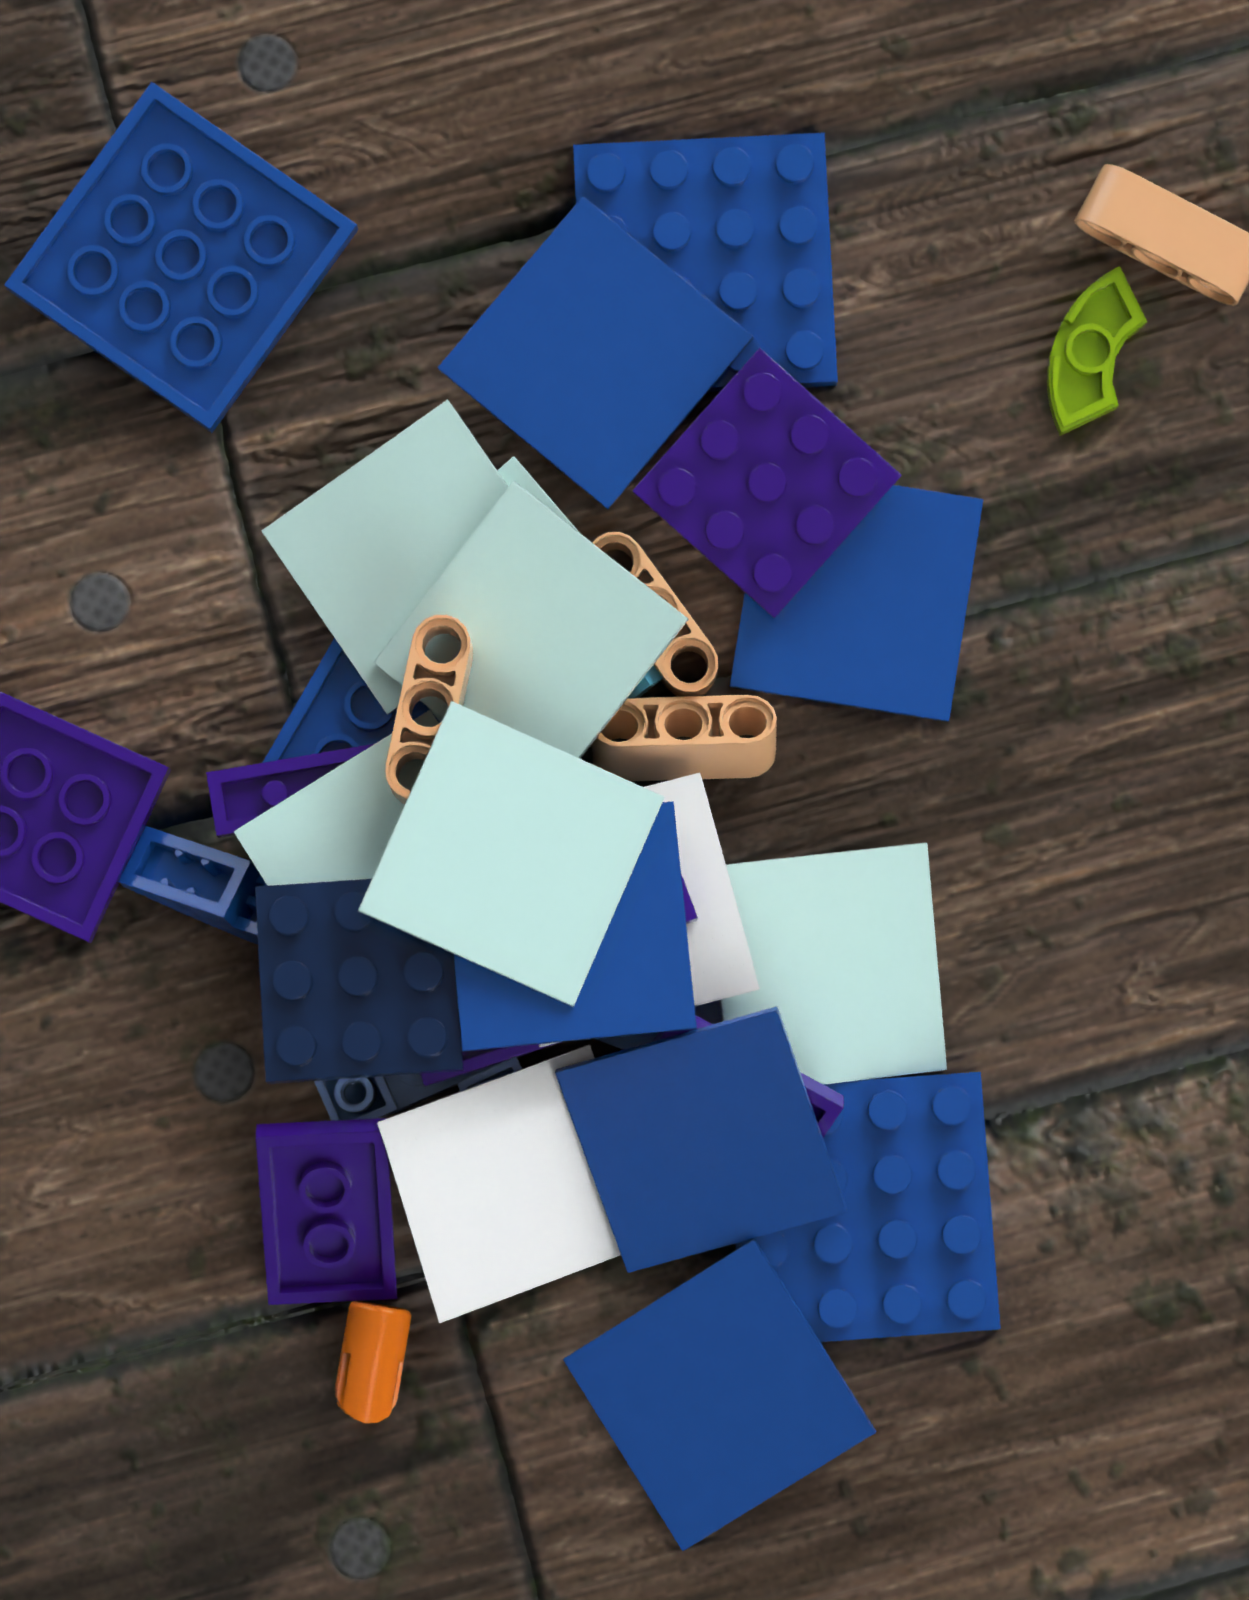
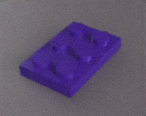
M387 1118L256 1124V1150L268 1305L397 1299L390 1161L377 1122Z

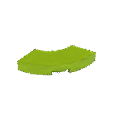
M1120 266L1104 274L1079 296L1066 314L1054 339L1048 363L1047 392L1053 421L1060 436L1116 410L1119 406L1112 382L1115 358L1124 342L1147 324V320Z

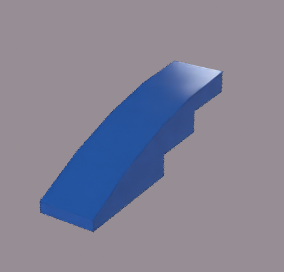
M146 826L118 882L123 887L258 945L255 886H267L253 862Z

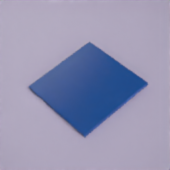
M582 196L437 369L593 499L609 510L754 336Z
M893 485L775 618L770 616L744 593L730 687L949 722L984 499Z
M674 801L662 802L573 1007L454 954L463 1051L697 1029Z
M778 1006L558 1068L555 1071L627 1273L847 1213V1206Z
M756 1239L751 1240L563 1359L682 1551H685L877 1432Z

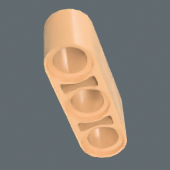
M1112 164L1103 165L1074 220L1075 224L1091 237L1220 303L1232 306L1237 305L1249 283V233L1131 171Z
M607 532L597 537L593 544L603 552L618 549L627 553L633 562L630 573L689 619L654 663V667L663 678L661 680L670 692L679 697L702 696L706 694L714 685L718 672V656L710 641L640 545L631 536L621 532ZM687 651L700 654L708 666L706 675L694 683L680 681L671 670L672 661L678 654Z
M434 615L425 619L416 628L412 637L386 760L385 775L394 796L403 804L406 803L411 790L404 788L399 783L400 770L411 760H425L441 725V722L433 727H424L417 724L412 719V711L415 704L420 699L433 696L442 699L448 707L451 701L462 706L464 705L473 662V646L466 627L458 619L449 615ZM450 634L456 637L461 642L459 654L447 663L431 661L425 655V648L434 636Z
M752 695L627 698L591 744L593 765L628 781L673 780L699 772L702 779L757 777L767 772L774 764L777 717L774 708L768 701ZM752 735V736H755V737H753V738H742V737H739V736ZM678 737H690V738H692V739L679 740V739H675V738H678ZM619 738H620V739H627V741H622V742H616V741H611V740L619 739Z

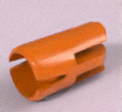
M353 1301L349 1305L335 1384V1397L338 1406L353 1419L363 1423H379L389 1417L392 1409L395 1407L399 1395L411 1323V1312L409 1310L362 1301Z

